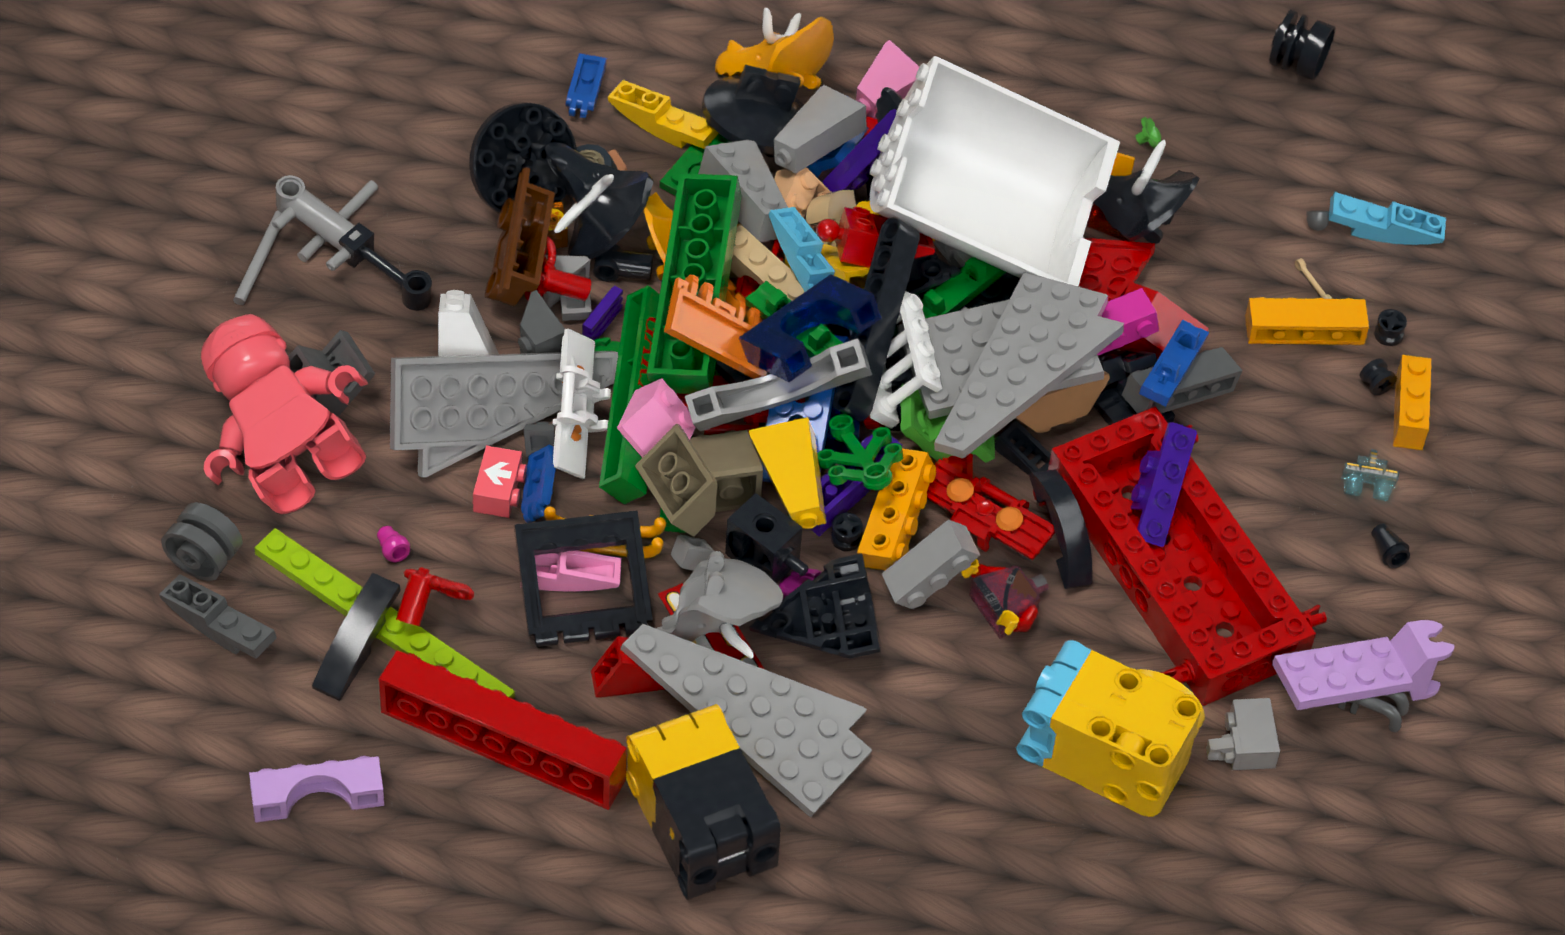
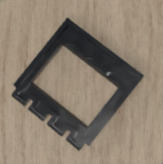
M638 510L514 525L528 637H535L536 647L558 645L557 633H562L564 644L589 641L588 629H593L595 640L620 637L619 626L624 625L625 635L631 636L642 624L647 625V622H652ZM619 545L626 546L633 606L542 616L534 555Z

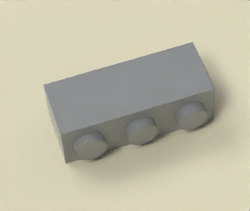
M948 519L885 570L882 576L894 602L915 609L923 605L926 599L934 592L944 588L949 580L959 572L969 568L971 563L980 556V553L967 527Z

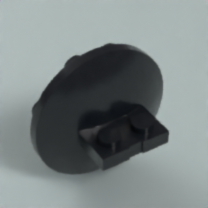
M745 65L741 76L725 77L709 85L702 100V110L706 123L731 142L755 141L761 153L774 158V138L804 106L796 97L800 86V77L779 72L774 73L766 69Z
M519 102L498 109L480 126L471 146L469 169L477 194L492 210L500 214L508 198L515 200L518 177L522 169L526 167L530 169L528 183L554 192L553 203L561 202L566 196L567 192L551 169L545 152V147L552 142L568 145L577 151L574 136L560 115L543 105Z

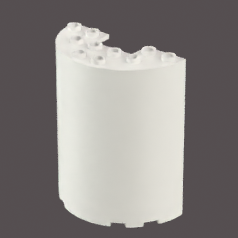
M934 55L927 64L922 63L920 65L915 82L905 99L898 106L895 119L888 134H884L878 144V150L881 152L879 158L874 161L870 169V175L873 176L870 190V207L877 214L888 219L892 217L898 218L917 229L919 233L1019 278L1022 277L1024 272L1078 286L1091 241L1083 238L1093 201L1106 192L1120 141Z

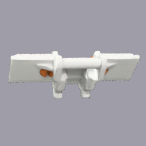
M565 329L564 336L562 337L560 373L556 375V379L560 380L563 386L561 412L557 413L556 419H553V425L556 426L553 465L554 468L584 479L588 432L607 431L608 420H598V416L593 414L594 403L610 399L611 389H600V383L592 380L595 341L571 329Z

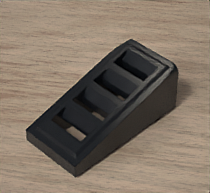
M1017 420L995 439V450L1028 475L1032 472L1048 470L1051 454ZM1013 439L1016 443L1013 444L1010 440ZM1021 446L1025 448L1023 452L1019 450ZM1030 453L1035 455L1032 460L1027 458ZM1042 460L1045 464L1038 469L1035 464Z

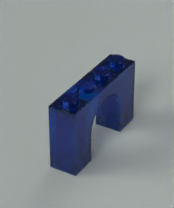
M830 274L739 337V340L749 363L787 382H791L812 367L804 343L796 339L799 334L820 324H838L860 334L882 317L873 293Z

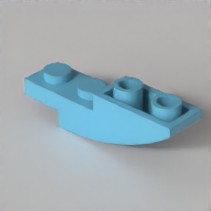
M1334 192L1330 198L1329 221L1352 227V236L1406 245L1443 243L1445 240V217L1396 202H1392L1389 208L1337 192Z

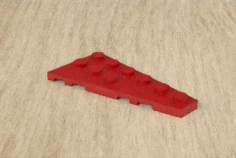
M1084 238L1091 241L1078 287L1107 294L1108 301L1123 296L1129 283H1135L1154 254L1155 243Z

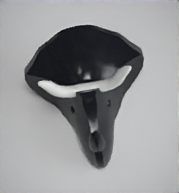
M1165 140L1159 142L1142 170L1127 176L1110 175L1106 192L1093 201V204L1103 211L1108 223L1122 233L1129 241H1135L1144 237L1149 243H1160L1163 232L1158 227L1171 223L1174 213L1184 204L1200 179L1192 172L1180 170L1162 180L1150 178L1163 154L1166 145Z
M556 142L549 143L545 147L547 161L565 188L572 207L556 225L554 232L559 233L575 220L568 254L570 256H586L589 259H593L611 249L634 225L646 206L653 186V178L645 171H623L607 165L594 163L568 145Z

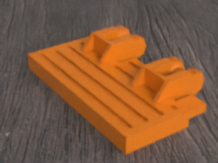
M690 274L685 280L679 277L676 278L664 332L753 379L766 376L774 337L771 336L773 327L765 323L759 324L760 310L751 307L745 314L746 304L741 300H736L733 305H730L717 297L712 299L714 287L706 282L700 286L696 296L699 277Z

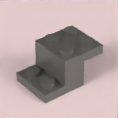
M339 330L322 351L297 345L289 355L290 369L294 373L308 366L333 372L340 366L349 365L354 367L367 382L375 375V372L350 334L343 330ZM354 381L344 388V394L349 398L348 405L365 386L361 387ZM333 393L313 395L320 404L338 416L348 406L342 403Z

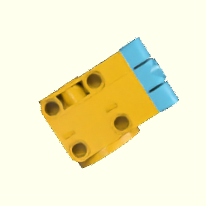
M1068 640L1065 641L1051 666L1047 665L1043 669L1037 681L1035 693L1022 713V718L1029 727L1017 745L1016 751L1028 762L1044 767L1140 815L1153 817L1161 812L1186 768L1194 739L1204 723L1205 713L1197 697L1174 678L1153 670L1130 668L1085 647L1077 641Z

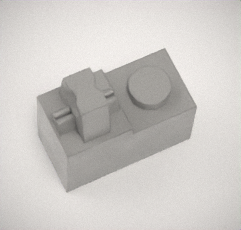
M1270 698L1233 700L1230 712L1225 713V727L1227 731H1230V734L1222 735V738L1208 740L1206 746L1208 760H1223L1226 763H1231L1232 770L1276 768L1280 748Z

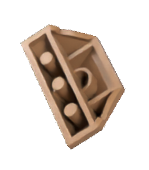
M1104 371V379L1050 391L1018 415L1015 420L1037 433L1048 432L1051 430V427L1060 424L1074 423L1077 418L1088 415L1110 380L1109 373Z

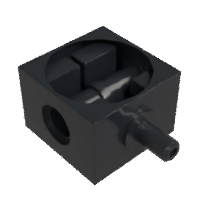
M757 493L727 519L725 554L731 559L744 561L762 570L776 584L790 570L795 571L800 576H804L809 570V567L800 560L803 527Z

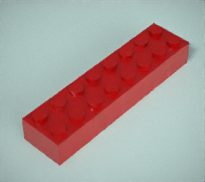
M397 650L379 678L381 713L604 809H610L626 781L627 747L623 746L619 741L601 737L584 726H575L564 721L563 718L556 714L549 715L536 709L528 702L516 701L507 697L506 694L499 690L483 687L471 678H462L450 673L443 666H434L422 661L414 654H406Z

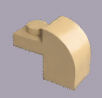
M840 190L815 197L807 208L806 222L809 225L815 226V232L819 222L824 219H832L839 225L844 207L853 209L856 206L854 190ZM822 241L824 244L836 247L835 241Z

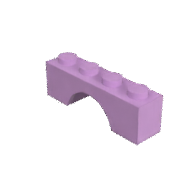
M360 756L353 760L345 761L329 760L322 764L314 765L297 764L290 768L275 770L265 768L258 772L249 773L255 822L286 819L291 808L299 799L315 792H329L338 795L348 803L352 810L384 806L379 756Z

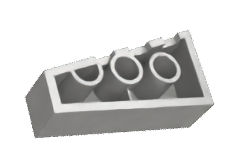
M743 140L706 146L698 174L738 176L742 194L738 221L760 242L777 239L769 212L770 210L788 208L756 142Z

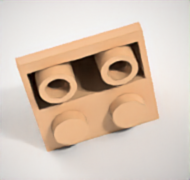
M807 167L798 173L784 168L777 171L774 177L788 208L795 207L805 221L810 202L815 197L832 193ZM809 225L815 232V226Z

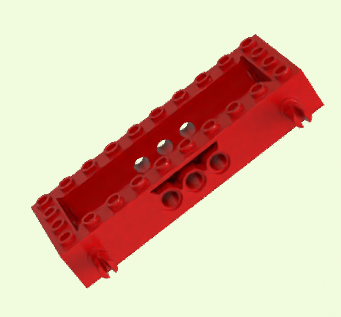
M1155 406L1052 448L1048 470L1056 469L1067 482L1081 509L1089 540L1176 666L1160 673L1168 675L1182 684L1186 682L1201 705L1205 706L1276 675L1277 672L1272 665L1275 655L1311 650L1316 635L1313 627L1326 623L1327 617L1325 612L1319 613L1320 605H1315L1313 608L1303 612L1299 610L1191 456L1166 540L1168 544L1158 547L1145 541L1137 529L1142 512L1131 509L1133 501L1124 498L1122 494L1126 492L1132 493L1133 488L1138 484L1141 475L1140 463L1147 454V451H1160L1168 423ZM1198 434L1196 435L1194 444L1197 443L1199 440ZM1046 502L1039 503V506H1044ZM1195 583L1200 589L1197 591L1188 590L1184 584ZM1227 629L1231 632L1232 636H1220L1216 630Z

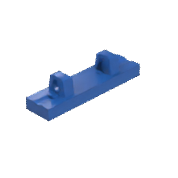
M1182 320L1144 381L1139 394L1166 407L1205 343L1209 332Z

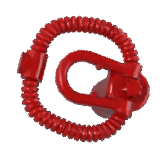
M547 236L542 265L543 272H541L540 283L536 290L541 297L548 291L586 301L591 290V279L557 270L554 266L556 247L553 240ZM528 291L524 293L527 300H529L531 295Z
M419 567V570L406 569L404 577L408 581L396 620L420 627L431 589L437 590V592L440 591L443 594L445 593L448 597L458 600H472L474 598V591L464 583H457L429 574L430 570Z

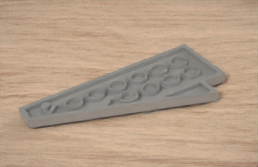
M642 624L620 648L689 711L695 712L718 704L747 762L810 818L872 752L870 747L850 731L866 712L863 706Z

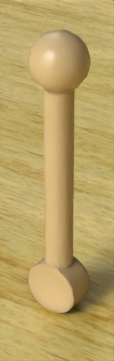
M1302 258L1295 260L1297 270L1303 272L1321 298L1332 299L1330 295L1323 291L1308 271L1305 261Z

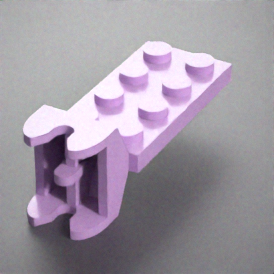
M1419 620L1407 622L1391 641L1388 637L1275 655L1272 665L1297 710L1408 691L1412 700L1415 701L1430 698L1438 693L1440 682L1431 679L1437 662L1450 657L1453 653L1454 645L1443 641H1430L1429 638L1436 637L1442 631L1443 626L1436 621Z

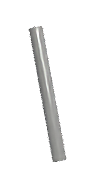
M370 180L338 213L348 220L378 189V185ZM316 234L297 254L298 258L306 262L326 240Z
M278 210L275 212L233 299L238 305L245 304L278 235L279 230L272 226V221L281 214Z

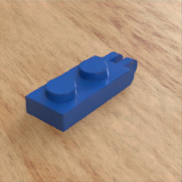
M579 53L566 98V106L570 107L569 116L575 117L577 108L581 109L580 118L585 119L588 110L594 111L607 66V58Z
M550 444L529 455L521 503V511L527 523H532L536 519L543 517L544 510L551 501L554 475L557 468H554L553 465L554 447Z

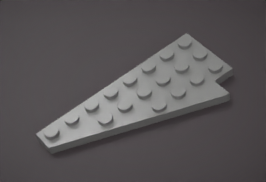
M1024 272L934 442L935 450L965 458L1089 359L1121 336L1124 332V323L1101 317L1108 304V295Z
M594 351L592 380L600 383V389L614 384L618 352ZM561 352L391 358L390 449H418V476L428 477L486 448V445L490 446L524 429L526 424H534L560 411L563 383L556 379V375L560 373Z

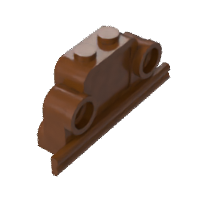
M527 167L523 168L519 174L515 200L508 198L500 211L497 228L503 230L496 246L492 273L485 289V298L497 300L513 307L526 291L531 293L539 286L555 195L552 191L528 183L530 169Z

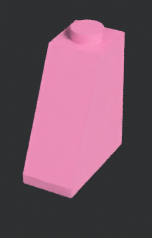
M891 40L885 42L857 87L856 101L866 105V117L877 119L876 113L878 110L876 102L881 97L883 88L889 87L894 89L905 99L916 80L919 66Z

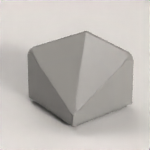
M678 535L671 556L681 568L694 570L701 561L708 560L709 555L714 550L704 539Z

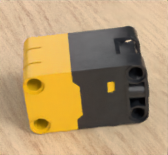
M718 704L626 736V779L633 796L637 799L678 880L686 900L714 891L717 882L746 872L749 877L778 867L781 833L778 816L762 791Z

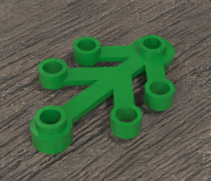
M846 414L833 417L829 421L831 435L837 441L844 442L852 454L834 452L831 449H824L818 452L819 467L829 469L830 483L841 485L847 480L863 482L864 487L871 490H882L888 486L893 479L890 470L893 463H897L904 458L902 446L898 443H891L890 429L886 427L875 429L872 433L873 438L867 448L864 449L853 434L855 427L852 417ZM881 447H885V455L881 461L874 463L873 461ZM842 465L862 467L863 470L846 469Z

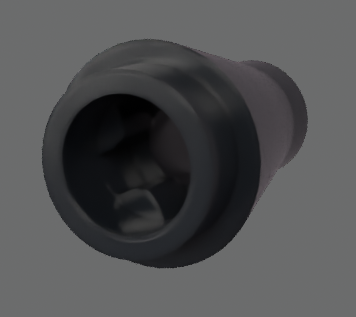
M1379 524L1372 530L1371 535L1375 539L1384 564L1389 565L1391 568H1398L1409 560V545L1391 531L1386 524Z

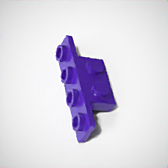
M896 109L890 110L822 181L831 192L856 190L868 181L870 169L874 161L879 158L881 152L878 150V144L882 136L888 134L897 113Z
M1170 422L1167 425L1160 451H1147V454L1142 458L1140 463L1141 475L1138 484L1135 485L1131 494V500L1133 501L1131 509L1142 512L1137 527L1138 531L1147 543L1158 547H1163L1197 435L1196 430L1174 422Z

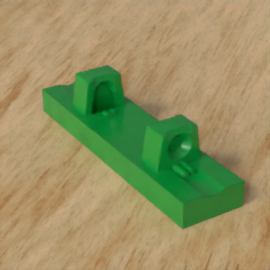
M971 257L965 262V266L961 268V274L943 282L935 290L931 289L924 295L921 300L924 317L930 318L959 311L1004 275L1006 271Z
M767 280L745 298L746 305L750 309L752 307L760 310V317L810 358L830 347L843 343L827 327L818 323L787 298L784 292L776 289ZM783 307L784 309L776 315V312Z

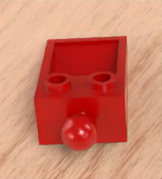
M844 207L839 225L832 219H824L817 225L816 233L824 242L835 241L840 261L870 267L881 227L888 218L872 214L862 207H853V209ZM919 233L920 238L915 258L933 255L935 246L932 238Z

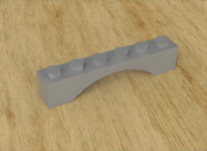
M857 338L830 347L802 363L779 372L743 382L713 386L686 395L685 399L692 423L701 432L870 376L872 372L864 346Z

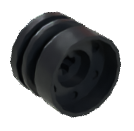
M1289 10L1274 35L1269 64L1278 66L1283 58L1282 69L1288 70L1294 60L1298 61L1296 74L1310 80H1315L1330 51L1336 26L1317 20L1312 28L1308 30L1309 16L1302 15L1297 23L1298 12Z

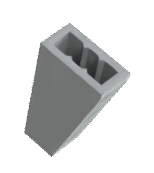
M825 85L821 86L774 138L775 163L794 173H798L867 129L866 105Z

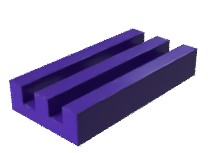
M614 286L609 290L582 324L583 336L592 340L599 339L623 308V304H621L623 301V297H621L623 294L622 289Z

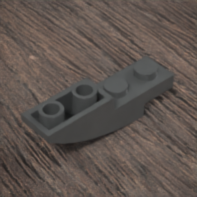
M181 574L159 594L160 599L186 622L234 654L242 651L257 659L277 638L274 629L228 606L225 597Z

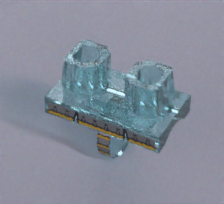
M1371 449L1369 457L1358 455L1356 464L1345 462L1341 473V479H1344V493L1355 496L1361 495L1363 483L1374 484L1372 497L1388 501L1392 489L1399 479L1400 471L1386 469L1388 460L1377 459V450Z

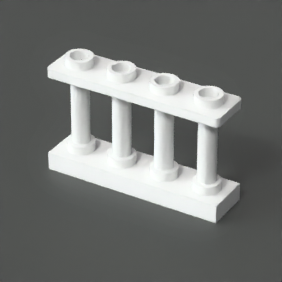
M905 291L897 323L903 320L905 330L892 339L887 358L906 343L909 344L910 353L888 370L885 364L874 406L870 414L871 419L890 429L899 423L896 410L899 403L923 385L935 392H939L942 389L940 371L936 365L935 351L930 341L929 327L925 321L922 309L923 303L917 295L910 294ZM854 323L849 326L850 334L852 333ZM914 365L916 376L892 393L891 382Z

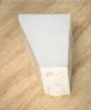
M450 290L446 294H441L438 312V356L499 354L471 294H464L460 290Z

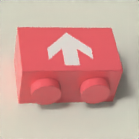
M486 445L473 492V512L506 518L510 517L512 506L517 507L519 503L520 489H517L518 483L524 482L527 465L522 464L521 451Z

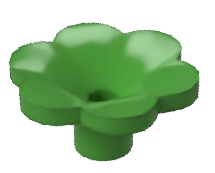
M1144 117L1141 119L1143 131L1136 134V140L1140 145L1149 141L1151 147L1155 149L1159 142H1161L1160 131L1155 127L1151 118Z

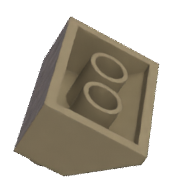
M676 423L635 467L670 523L694 537L715 516L717 481L682 427Z

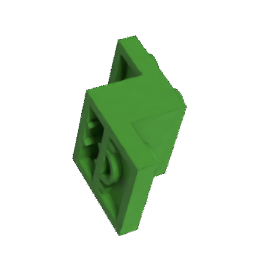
M916 390L900 403V428L906 438L914 441L923 452H928L936 461L952 456L936 451L934 445L948 415L929 419L919 390ZM994 435L971 452L985 463L995 459Z

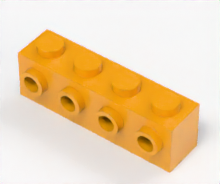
M903 449L904 458L897 463H893L891 466L892 482L884 489L878 491L857 554L862 553L866 568L887 570L909 552L908 545L911 536L916 534L920 510L924 509L927 502L929 484L934 481L936 476V467L928 452Z

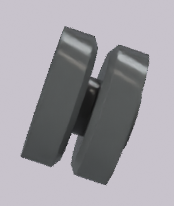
M198 502L189 503L177 518V523L172 524L161 539L163 550L177 567L187 574L205 581L216 580L228 564L227 560H231L243 544L242 535L228 517L217 509Z

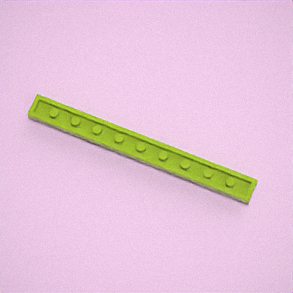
M276 528L254 548L256 556L344 616H347L363 588ZM392 607L389 608L385 614L386 622L376 638L395 651L399 650L406 654H414L422 661L434 666H443L450 673L462 678H471L483 687L499 690L506 694L507 697L515 698V691L422 627L396 620L398 611Z

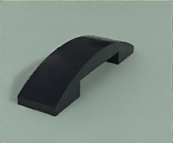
M1056 469L1030 473L1029 477L1037 502H1046L1063 555V557L1056 560L1064 588L1071 589L1091 585L1093 571L1090 540L1081 509L1072 490Z

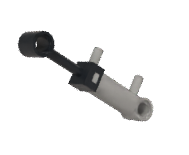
M288 175L278 180L276 183V207L281 214L272 221V226L276 230L282 229L295 217L339 250L326 262L329 270L335 271L344 262L355 268L366 259L400 285L402 302L408 309L420 311L429 306L431 303L432 280L426 272L421 270H413L406 274L401 272L374 251L373 232L361 223L353 225L305 189L304 182L299 177Z

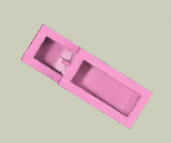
M579 550L559 552V554L534 555L539 590L561 592L594 591L619 587L621 558Z

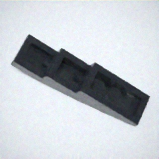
M372 572L340 626L313 681L312 689L338 701L341 700L370 655V646L386 622L385 614L401 591L400 584Z

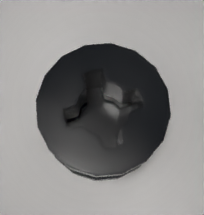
M1395 309L1382 311L1378 316L1377 325L1374 330L1376 340L1386 346L1399 344L1403 339L1404 330L1407 326L1405 315Z
M1382 358L1369 362L1363 367L1359 375L1363 382L1370 385L1369 389L1375 396L1386 393L1397 382V376L1394 372L1388 371V365Z
M852 513L837 515L832 522L831 542L833 546L841 551L855 550L861 542L863 529L861 519Z

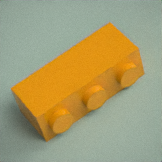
M1402 355L1396 374L1397 382L1395 384L1393 447L1423 450L1429 431L1431 358Z

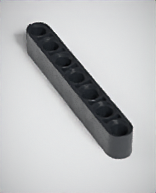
M895 217L886 220L881 227L849 340L858 338L864 346L872 375L837 386L833 398V407L837 411L849 415L857 421H863L868 418L873 409L920 238L917 229Z

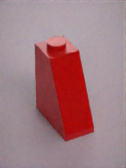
M617 636L591 670L595 697L602 698L666 689L620 649L622 644L628 639L627 637Z

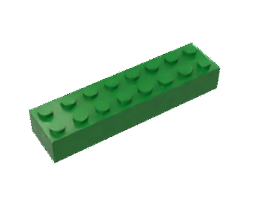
M680 173L647 369L649 383L662 378L675 393L692 394L713 386L717 359L665 333L664 329L674 282L678 277L683 280L690 274L699 277L696 296L700 286L706 282L714 287L712 299L717 297L726 302L742 198L738 176Z

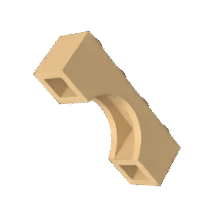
M741 224L737 226L731 271L739 278L744 275L750 276L760 285L767 280L776 289L784 292L787 298L813 319L817 317L820 312L803 290L794 272Z

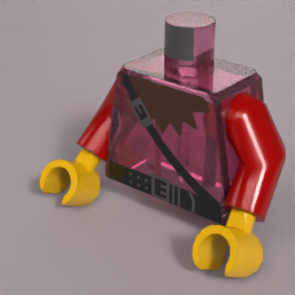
M977 559L971 563L969 568L961 572L964 578L973 577L969 596L999 639L1010 635L1012 632L1025 633L1030 630L1038 616L1039 594L1048 590V583L1042 574L1028 579L1018 566L1008 568L986 566L980 564Z

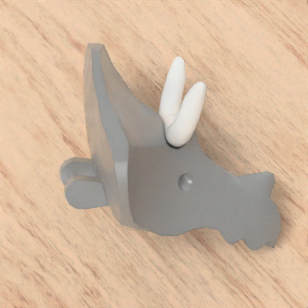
M715 551L709 555L708 560L701 561L696 566L680 590L676 611L673 615L663 618L662 626L656 629L690 642L710 632H722L724 638L733 647L747 657L753 658V651L736 634L732 625L741 626L778 608L782 603L783 593L781 588L762 570L741 560L725 559L721 552Z

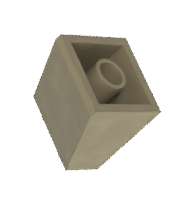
M731 430L720 434L698 435L690 439L717 481L715 512L739 509L755 493L761 496L763 468L747 430Z

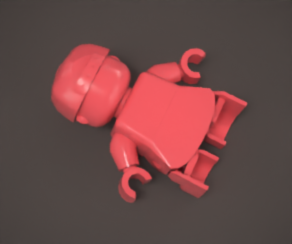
M247 314L221 323L208 336L202 346L201 360L207 378L213 383L214 389L217 392H222L230 400L229 407L233 414L223 424L219 449L207 456L204 462V472L216 485L222 482L221 472L225 466L229 465V468L236 474L244 475L243 464L236 458L237 455L242 454L244 449L245 464L251 468L249 469L248 478L259 498L276 513L288 514L299 510L309 503L316 491L306 472L298 466L295 457L308 449L312 453V459L321 474L330 480H339L353 474L363 465L366 459L364 450L356 437L350 433L345 422L320 404L313 395L333 393L342 403L348 405L349 398L344 394V388L350 382L356 381L361 387L368 385V382L354 367L349 365L340 366L333 372L308 366L294 373L290 369L289 356L285 351L287 345L283 338L263 318Z

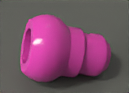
M383 526L378 530L377 538L380 541L382 554L386 560L400 562L409 555L410 542L405 536L394 531L391 526Z

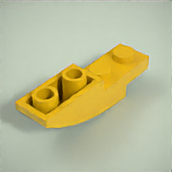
M622 80L608 96V101L629 120L659 139L681 149L686 143L705 149L719 134L706 123L705 118L671 106L670 97Z

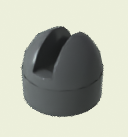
M1307 211L1308 226L1316 231L1325 229L1329 224V211Z

